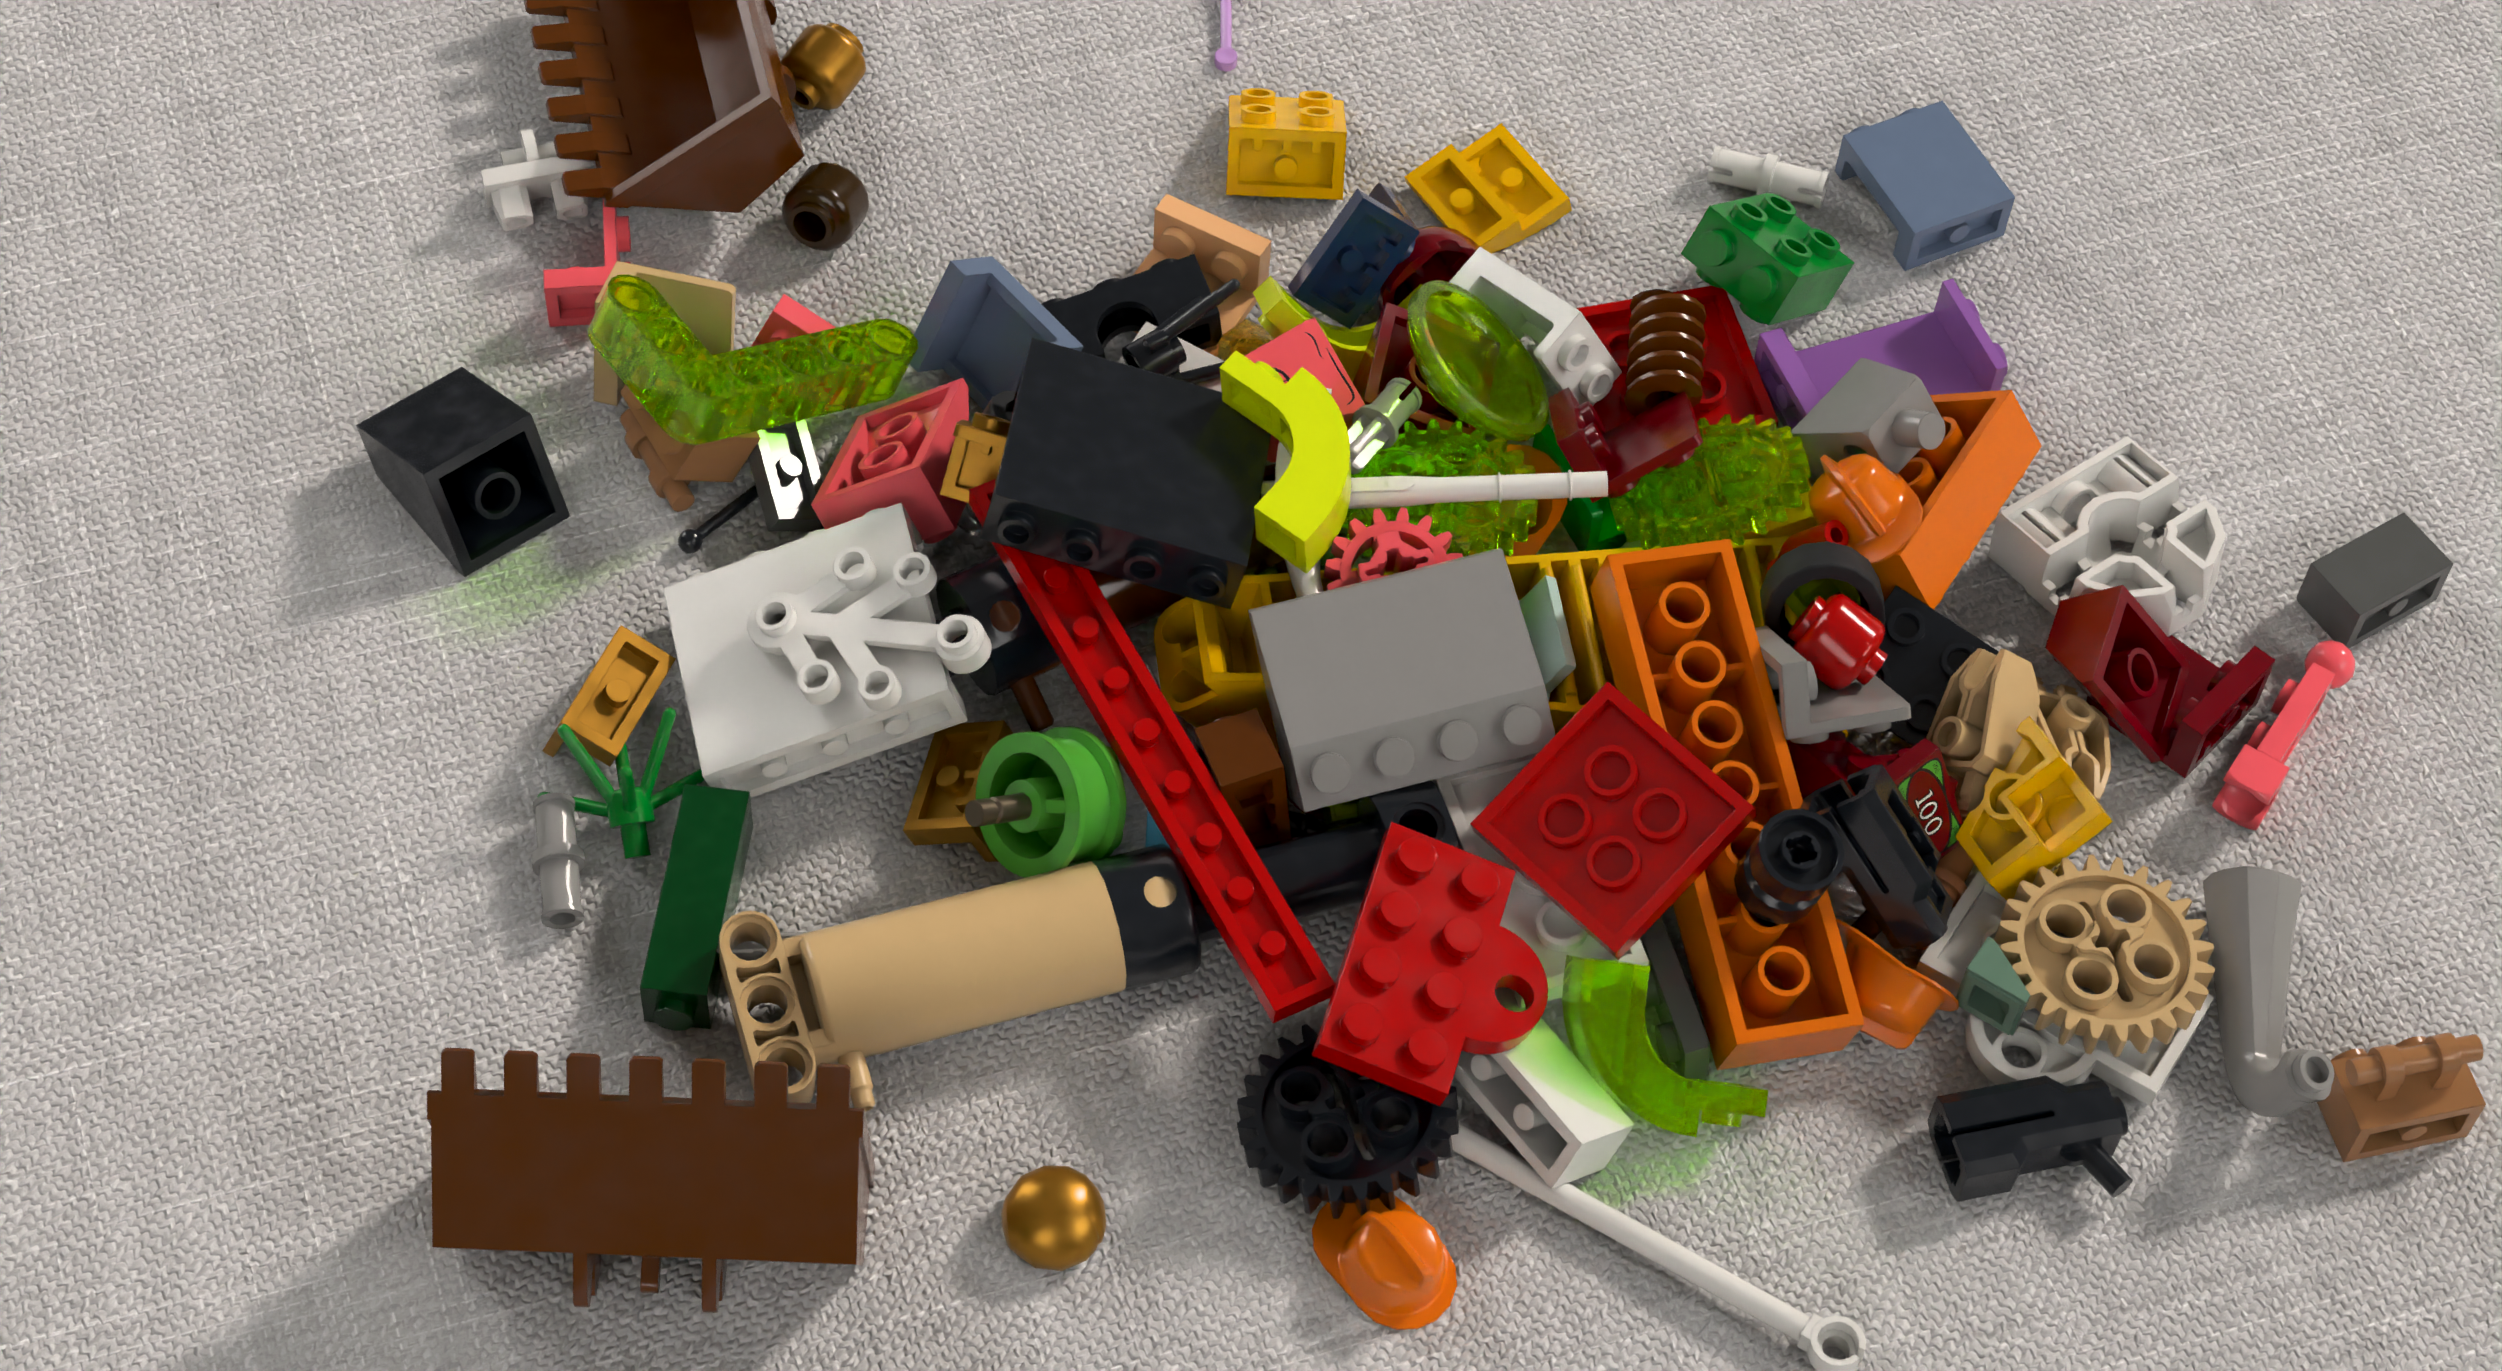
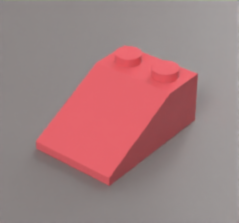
M964 378L864 413L856 418L811 504L824 529H829L862 517L873 509L887 508L902 503L925 544L939 542L956 530L957 523L967 502L940 495L955 440L953 433L956 423L962 419L969 421V387Z

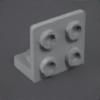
M1768 626L1755 627L1784 735L1787 740L1790 739V741L1799 744L1819 743L1828 739L1830 732L1853 729L1860 733H1877L1890 729L1892 726L1891 722L1911 718L1910 704L1876 675L1865 686L1855 679L1846 688L1834 690L1816 678L1815 670L1810 661L1802 657L1790 644H1787Z

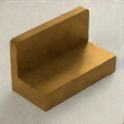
M620 625L557 728L561 724H567L587 752L610 767L676 658ZM557 728L542 750L551 757L555 756L564 742L559 736Z

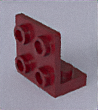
M1569 387L1547 398L1556 442L1574 472L1607 471L1608 498H1616L1626 494L1639 483L1641 477L1661 466L1669 469L1684 463L1694 454L1695 448L1703 443L1691 401L1685 391L1674 395L1607 432L1592 404L1586 401L1579 405ZM1589 497V498H1590L1591 502L1594 503V502L1598 501L1599 499H1601V498H1603V497Z
M2173 635L2168 637L2191 664L2177 714L2170 726L2172 731L2163 761H2161L2182 777L2186 778L2258 704L2275 663L2274 658L2258 647L2254 646L2237 664L2227 660L2219 668ZM2087 696L2086 702L2089 705L2095 706L2101 713L2104 714V712ZM2108 718V724L2125 736V734Z

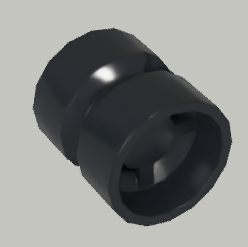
M1805 809L1784 810L1771 817L1737 864L1734 882L1737 896L1745 908L1760 920L1773 924L1794 923L1807 916L1842 870L1845 852L1842 838L1833 824L1818 813Z

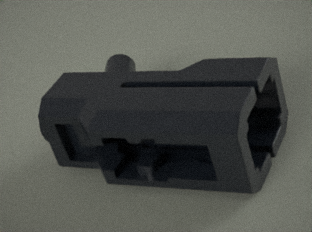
M1883 764L1869 766L1848 776L1847 782L1856 796H1853L1844 780L1839 779L1816 789L1805 797L1800 809L1815 812L1833 824L1842 838L1845 856L1841 871L1849 879L1866 909L1851 926L1871 940H1874L1882 931L1893 949H1904L1911 945L1914 948H1923L1939 940L1948 929L1947 922L1954 903L1935 874L1941 855Z
M2045 1075L1937 1096L1927 1120L1930 1137L1939 1161L1959 1158L1956 1161L1946 1162L1942 1166L1950 1192L1957 1202L2010 1192L2019 1175L2062 1166L2083 1165L2113 1198L2125 1191L2133 1181L2112 1158L2121 1136L2127 1134V1113L2122 1100L2118 1096L2111 1095L2108 1085L2103 1080L2065 1086Z

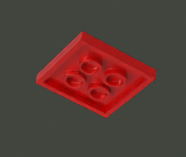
M1706 286L1673 292L1697 299L1704 305L1707 314L1704 323L1706 338L1703 343L1705 357L1702 362L1704 376L1701 381L1703 396L1700 403L1693 407L1703 439V443L1699 447L1729 437L1732 444L1774 437L1779 421L1727 291L1723 288ZM1632 299L1576 308L1581 311L1622 371L1613 382L1609 393L1593 405L1606 432L1634 418L1627 410L1624 402L1627 390L1625 379L1628 371L1626 362L1629 353L1628 337L1630 334L1629 319L1631 316L1630 304Z
M1607 681L1486 806L1470 825L1481 839L1619 960L1746 828L1757 814L1753 805Z

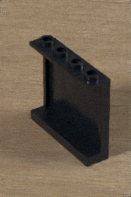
M1032 337L1014 396L1016 400L980 539L1231 609L1248 565L1255 527L1254 506L1260 499L1271 434L1222 401V392Z

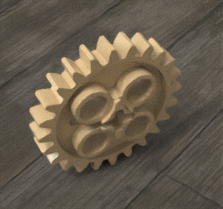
M2088 855L2081 871H2078L2075 865L2065 857L2062 858L2056 875L2044 866L2038 868L2033 883L2022 880L2019 883L2014 899H2008L2000 918L2002 921H2000L1994 940L2000 945L2002 952L2031 995L2025 1011L2036 1008L2040 1012L2034 1028L2040 1031L2052 1023L2061 1027L2058 1043L2063 1046L2070 1041L2074 1034L2083 1036V1046L2086 1054H2092L2098 1040L2107 1041L2114 1057H2120L2127 1040H2130L2134 1047L2141 1054L2147 1053L2154 1037L2167 1045L2171 1042L2177 1027L2187 1030L2196 1010L2200 1011L2209 993L2207 987L2215 972V968L2207 964L2214 945L2213 943L2199 940L2206 926L2205 920L2185 919L2192 903L2191 899L2184 898L2171 902L2167 898L2172 885L2169 879L2152 887L2146 883L2148 867L2143 865L2136 871L2133 877L2124 874L2122 858L2119 857L2115 858L2109 871L2101 870L2094 855ZM2113 916L2121 917L2129 923L2121 922ZM2051 931L2063 933L2069 938L2059 937ZM2139 971L2148 972L2156 977V979L2146 977ZM2077 986L2089 988L2096 994L2086 993Z

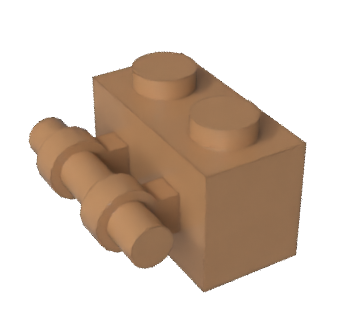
M648 348L620 392L630 408L623 412L620 417V422L626 431L625 443L635 458L643 459L650 471L648 476L649 483L660 498L667 499L674 511H684L694 503L695 497L688 487L691 481L733 482L761 439L708 352Z
M2442 1033L2428 1037L2415 1036L2405 1039L2396 1045L2388 1044L2371 1048L2368 1053L2364 1049L2348 1050L2330 1060L2334 1067V1080L2331 1091L2325 1100L2319 1101L2317 1104L2343 1163L2467 1137L2486 1105L2467 1064L2482 1060L2484 1050L2480 1038L2476 1034L2455 1038L2451 1033Z

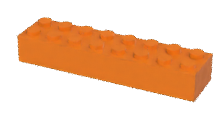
M1723 539L1607 555L1590 586V591L1616 689L1753 805L1757 814L1746 828L1673 903L1716 1070L1841 1051L1865 1023L1828 889L1807 916L1788 924H1773L1760 920L1745 908L1736 892L1734 877L1737 864L1760 831L1774 815L1784 810L1800 809L1803 799L1731 540Z

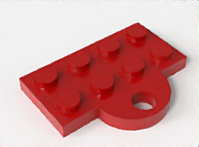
M1391 822L1383 836L1312 1056L1441 1106L1449 1094L1461 1051L1482 1055L1497 1054L1508 1051L1523 1042L1544 1013L1548 1000V982L1544 968L1531 947L1515 933L1500 926L1516 871ZM1504 987L1516 991L1523 998L1526 1010L1514 1012L1503 1007L1496 998L1495 989Z

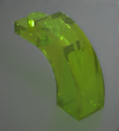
M1566 955L1562 1005L1566 1033L1572 1051L1596 1083L1615 1101L1624 1113L1646 1124L1692 1137H1697L1700 1110H1702L1700 1122L1731 1127H1741L1742 1115L1765 1117L1768 1090L1748 1084L1682 1077L1661 1061L1650 1043L1645 1024V1006L1650 966L1632 962Z

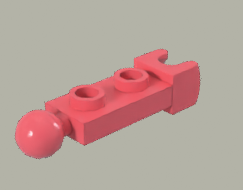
M2333 640L2319 642L2307 653L2305 659L2306 674L2300 683L2290 678L2287 680L2271 708V712L2278 715L2272 726L2263 721L2259 723L2248 743L2244 745L2223 779L2225 784L2212 804V807L2222 816L2242 827L2251 830L2258 829L2274 804L2290 768L2284 764L2317 715L2329 689L2341 688L2353 677L2355 658L2352 651L2343 643Z

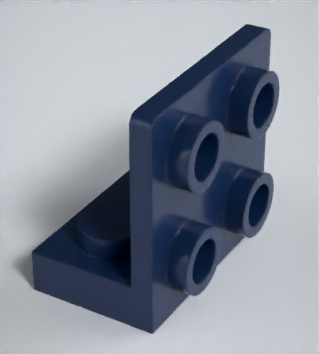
M1378 183L1369 195L1356 189L1290 282L1288 288L1297 299L1351 329L1360 315L1368 313L1374 307L1379 298L1381 286L1396 265L1411 255L1415 246V239L1420 231L1388 187Z

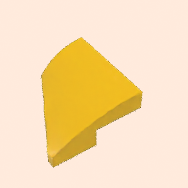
M2030 716L2023 720L2016 730L2022 737V740L2004 771L1994 768L1984 785L1985 791L1982 802L1976 809L1968 813L1955 836L1986 881L2006 901L2014 898L2019 883L2022 880L2033 883L2038 868L2044 866L2051 870L2061 862L2062 858L2068 857L2113 822L2072 767Z

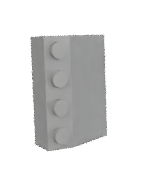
M1501 548L1248 610L1281 761L1284 765L1290 800L1303 812L1537 754L1555 736L1543 677L1504 552Z

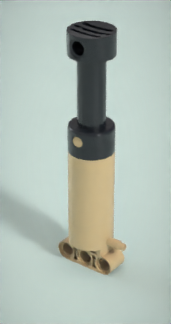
M1430 780L1359 798L1357 822L1254 848L1294 916L1298 919L1362 902L1383 836L1391 822L1459 848L1443 797L1435 784ZM1157 844L784 939L781 938L780 931L775 922L766 914L757 911H742L731 916L723 924L719 934L720 970L753 1090L755 1063L758 1061L785 1062L787 1065L795 1067L803 1075L798 1083L788 1086V1102L810 1103L815 1092L817 1067L821 1063L847 1064L850 1067V1097L853 1107L864 1108L866 1112L873 1109L875 1105L872 1093L873 1083L865 1059L867 1057L1191 974L1201 964V943L1221 939L1222 936L1172 850L1165 844ZM754 941L763 945L767 952L757 960L746 961L738 958L733 954L732 950L738 944ZM761 1003H772L782 1008L785 1014L780 1020L773 1023H762L751 1017L749 1012Z

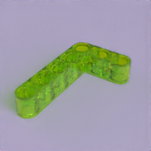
M617 275L611 278L588 327V338L592 345L659 426L670 437L690 445L705 444L887 400L894 396L918 349V340L906 326L890 319H874L711 355L659 291L649 282L632 275Z

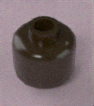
M822 162L815 164L803 172L786 193L782 204L783 221L789 232L800 243L815 250L829 251L837 249L852 237L864 221L869 208L868 193L862 181L851 170L835 163Z

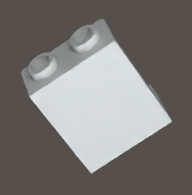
M1482 247L1475 251L1441 291V294L1470 333L1499 344L1496 358L1499 362H1502L1523 336L1536 343L1538 346L1534 350L1535 358L1559 391L1570 388L1579 405L1589 401L1593 406L1597 401L1603 399L1612 388L1613 382L1622 373L1581 311Z

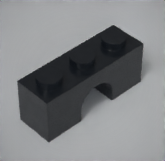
M1192 254L1181 259L1170 258L1159 261L1147 271L1124 279H1107L1087 292L1067 299H1050L1041 305L1084 346L1081 352L1105 358L1104 349L1115 336L1130 331L1139 332L1146 321L1158 327L1194 298L1202 297L1204 299L1211 292L1196 256ZM1218 308L1212 309L1178 334L1177 337L1202 350L1223 343Z

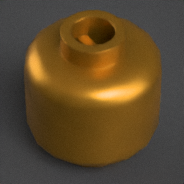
M828 23L827 25L815 24L806 27L781 60V65L786 66L794 76L797 91L794 99L791 100L798 106L808 110L814 107L823 110L840 107L866 72L865 58L862 55L864 50L860 40L847 28L835 23Z

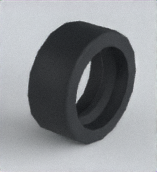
M1829 541L1803 544L1784 553L1766 573L1760 590L1764 626H1768L1792 647L1794 641L1787 637L1793 625L1789 623L1785 616L1784 605L1786 599L1798 587L1812 580L1829 578L1848 582L1855 587L1860 596V606L1884 625L1886 621L1885 606L1879 577L1869 560L1849 546Z

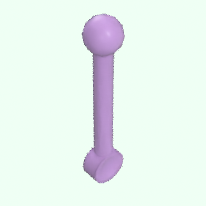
M1220 0V48L1215 52L1214 59L1216 68L1225 72L1233 70L1237 65V52L1232 49V0Z

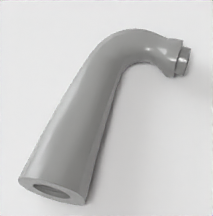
M2242 866L2214 872L2203 880L2209 942L2214 945L2211 960L2212 966L2215 968L2213 977L2225 1069L2237 1100L2245 1108L2259 1116L2282 1117L2295 1111L2305 1103L2325 1100L2331 1091L2334 1080V1067L2330 1059L2324 1053L2317 1050L2291 1049L2285 1052L2281 1058L2291 956L2302 882L2278 871Z

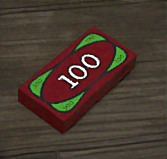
M1924 738L1886 766L1885 769L1939 851L1941 859L1960 845L1955 836L1963 821L1941 750L1934 743Z

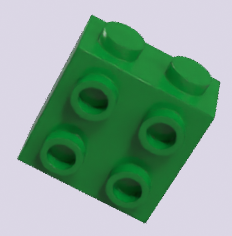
M1764 193L1710 205L1681 252V255L1696 266V273L1703 281L1714 287L1723 288L1740 302L1739 307L1746 316L1768 326L1825 310L1854 265L1851 259L1839 251L1840 244L1834 237L1820 229L1809 227L1795 215L1796 209L1789 201L1772 193Z

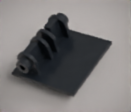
M1895 586L1884 602L1885 636L1879 647L1888 656L1875 675L1910 704L1911 718L1891 722L1892 726L1888 731L1914 746L1927 737L1949 680L1959 667L1978 648L1984 649L1996 656L1999 651L1906 591Z

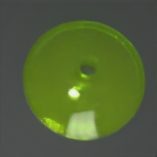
M1440 280L1429 281L1413 293L1408 304L1407 331L1417 367L1433 398L1454 416L1490 436L1511 441H1526L1538 434L1546 426L1549 418L1547 392L1534 361L1510 327L1482 300L1453 283Z

